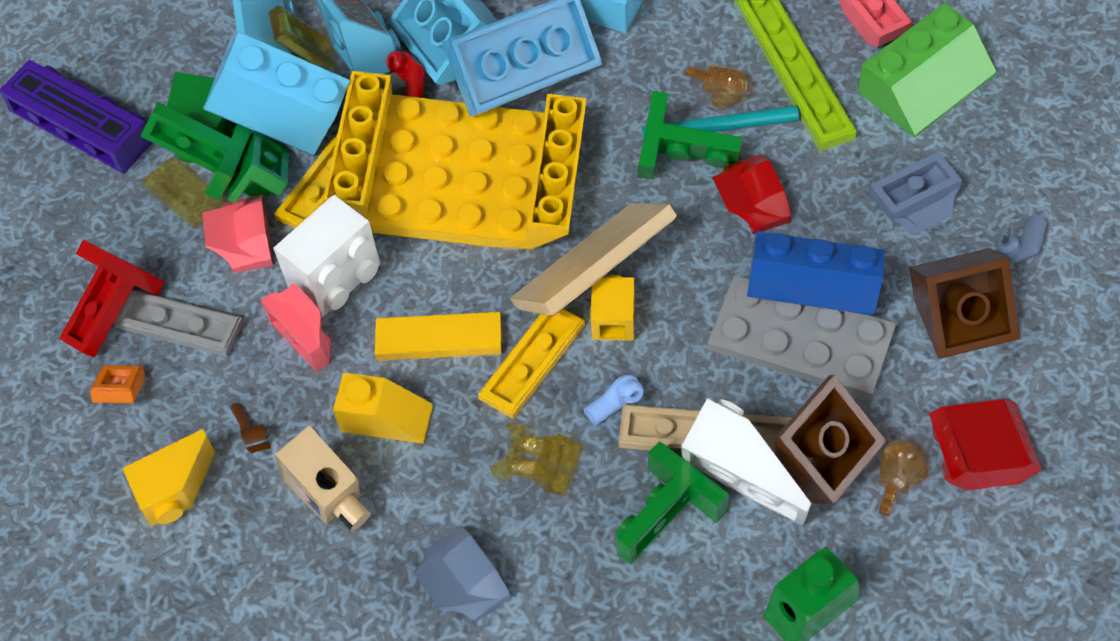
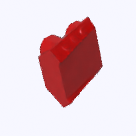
M999 399L940 407L928 413L932 422L934 439L939 443L944 457L942 464L944 479L950 484L961 487L965 491L1016 485L1042 470L1015 402Z

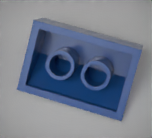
M757 231L753 243L747 297L874 316L884 276V250L863 245L856 246L828 242L822 239H808L787 236L781 233Z

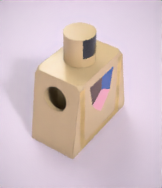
M310 425L275 454L282 481L327 526L338 517L353 532L367 521L371 513L358 500L361 497L358 479ZM321 471L335 487L330 490L320 488L316 482L317 473Z

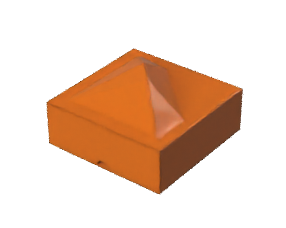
M103 365L90 389L92 402L134 403L144 383L145 372L143 366Z

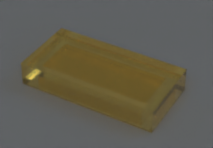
M277 5L268 12L276 42L307 62L325 70H331L336 66L329 37L282 6Z
M170 157L141 180L151 193L192 229H195L203 222L202 212L223 206L221 199L218 201L205 195L204 192L207 187L173 157Z

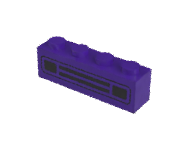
M29 59L0 88V94L10 112L122 174H125L153 143L141 137L147 121L135 111L129 113L119 108L107 96L99 97L91 93L85 85L77 80L71 82L63 78L57 70L49 65L43 67Z

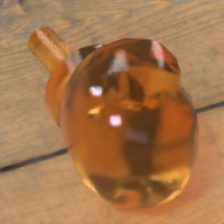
M710 65L705 72L688 66L685 72L687 76L703 81L702 90L712 94L711 105L718 109L724 110L727 105L740 104L747 89L748 80L746 74L738 69Z
M893 440L885 445L881 453L880 476L877 483L886 488L878 512L883 516H890L897 492L907 494L910 485L920 484L927 477L928 469L924 464V454L918 447L907 440Z

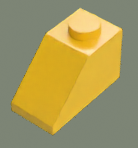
M343 372L333 413L340 432L424 444L433 404L386 378Z
M204 429L122 468L138 506L151 527L158 523L162 525L170 524L178 520L184 510L192 507L216 453Z

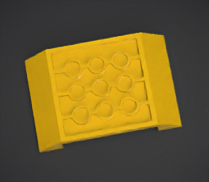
M352 71L322 200L323 204L333 195L337 196L367 219L372 233L516 249H534L569 233L587 98L547 94L545 112L495 107L480 114L469 116L465 103L392 95L391 75Z

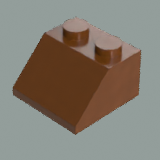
M987 248L909 267L914 301L938 359L1020 339L1008 257Z
M828 375L775 437V455L811 503L835 504L886 440L836 376Z

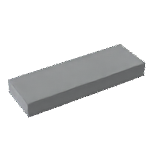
M132 290L113 324L117 329L228 357L244 321L239 316Z

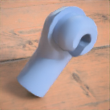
M633 375L619 376L602 396L583 409L584 413L597 426L622 409L623 404L627 405L638 402L643 396V386L637 377Z

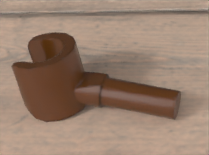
M234 403L230 407L240 425V433L245 445L268 439L265 424L252 427L240 403ZM268 441L246 448L250 453L270 449V443Z

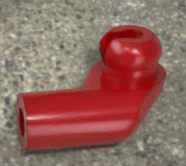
M391 52L387 57L386 65L390 71L394 72L406 83L405 96L424 98L426 76L424 66L408 52Z

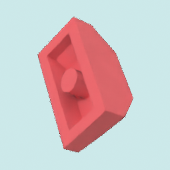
M839 0L845 16L871 46L879 47L899 37L912 27V20L895 0Z
M263 194L237 200L235 204L233 202L225 203L220 208L202 212L206 248L225 258L234 273L274 266L266 201Z
M296 283L291 284L280 293H270L260 300L271 324L316 373L330 363L331 339L321 328V310Z

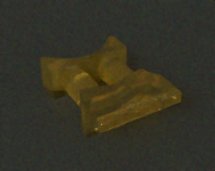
M507 423L509 433L512 436V445L505 458L490 466L493 477L509 482L511 475L532 479L544 492L565 496L582 450L581 445L569 441L562 434L546 436L545 440L527 436L524 426ZM520 452L539 456L537 462L518 458Z

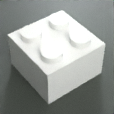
M335 195L330 197L273 248L287 286L289 287L291 284L296 283L321 310V317L331 309L337 310L341 308L347 301L349 293L359 283L369 282L376 275L378 266L381 264L369 221Z

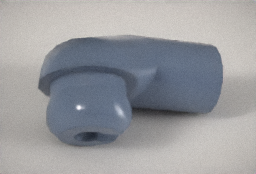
M1029 216L1026 220L1022 236L1017 237L1010 234L1009 240L1006 235L998 239L996 244L998 253L1008 257L1009 263H1016L1036 256L1041 248L1047 221L1040 216Z

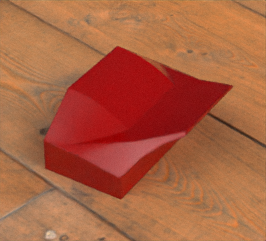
M762 154L724 167L722 173L712 177L727 211L747 221L752 234H756L757 231L762 232L791 223V212L785 190L769 159Z

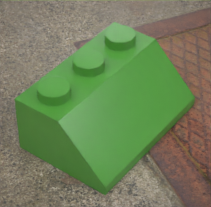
M944 2L862 64L858 93L915 138L995 76L996 70L974 24Z

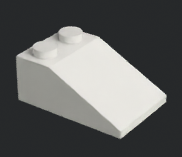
M707 399L681 446L682 458L708 478L803 526L811 502L749 419L742 416L744 411L735 404L720 399L718 404Z

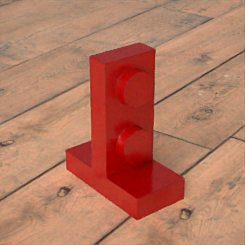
M83 239L75 254L98 266L59 339L78 351L95 358L134 285L158 296L165 281Z

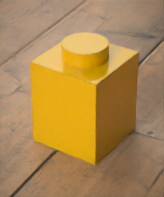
M619 275L602 277L592 285V340H634V277H622Z

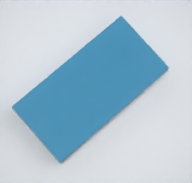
M552 0L442 41L469 116L480 114L603 64L580 0Z

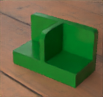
M255 131L247 142L234 175L229 182L227 200L235 204L242 193L250 197L263 194L265 199L269 197L271 192L279 196L288 184L289 150Z

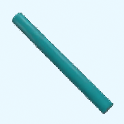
M796 105L669 122L667 124L720 132L799 121V112ZM641 126L643 138L646 126Z

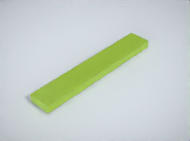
M734 0L793 106L797 105L799 116L819 152L855 140L856 129L780 1Z

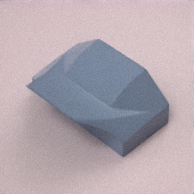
M938 151L870 184L868 194L891 221L901 224L915 235L954 215V199L960 189L962 179Z
M461 525L423 552L424 559L413 571L439 610L462 613L473 624L511 599L509 590L493 564L474 538Z

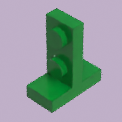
M652 92L637 178L653 180L658 152L665 153L667 157L675 160H687L689 157L705 160L706 164L713 167L722 168L727 167L729 163H737L742 137L664 123L668 93Z
M157 102L141 133V137L212 171L213 174L204 194L219 201L234 175L252 130L236 124L228 137Z
M661 441L648 452V470L666 485L658 484L648 495L645 502L646 506L636 517L633 514L629 515L616 532L617 554L630 565L688 502L716 523L728 511L729 493Z

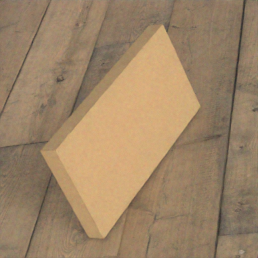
M630 203L510 297L511 301L519 310L554 316L675 220L677 215L670 204Z

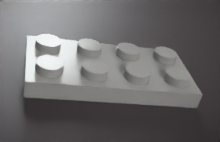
M734 275L708 339L707 350L820 385L828 375H835L849 394L869 400L872 399L896 323L867 314L747 297L749 279Z

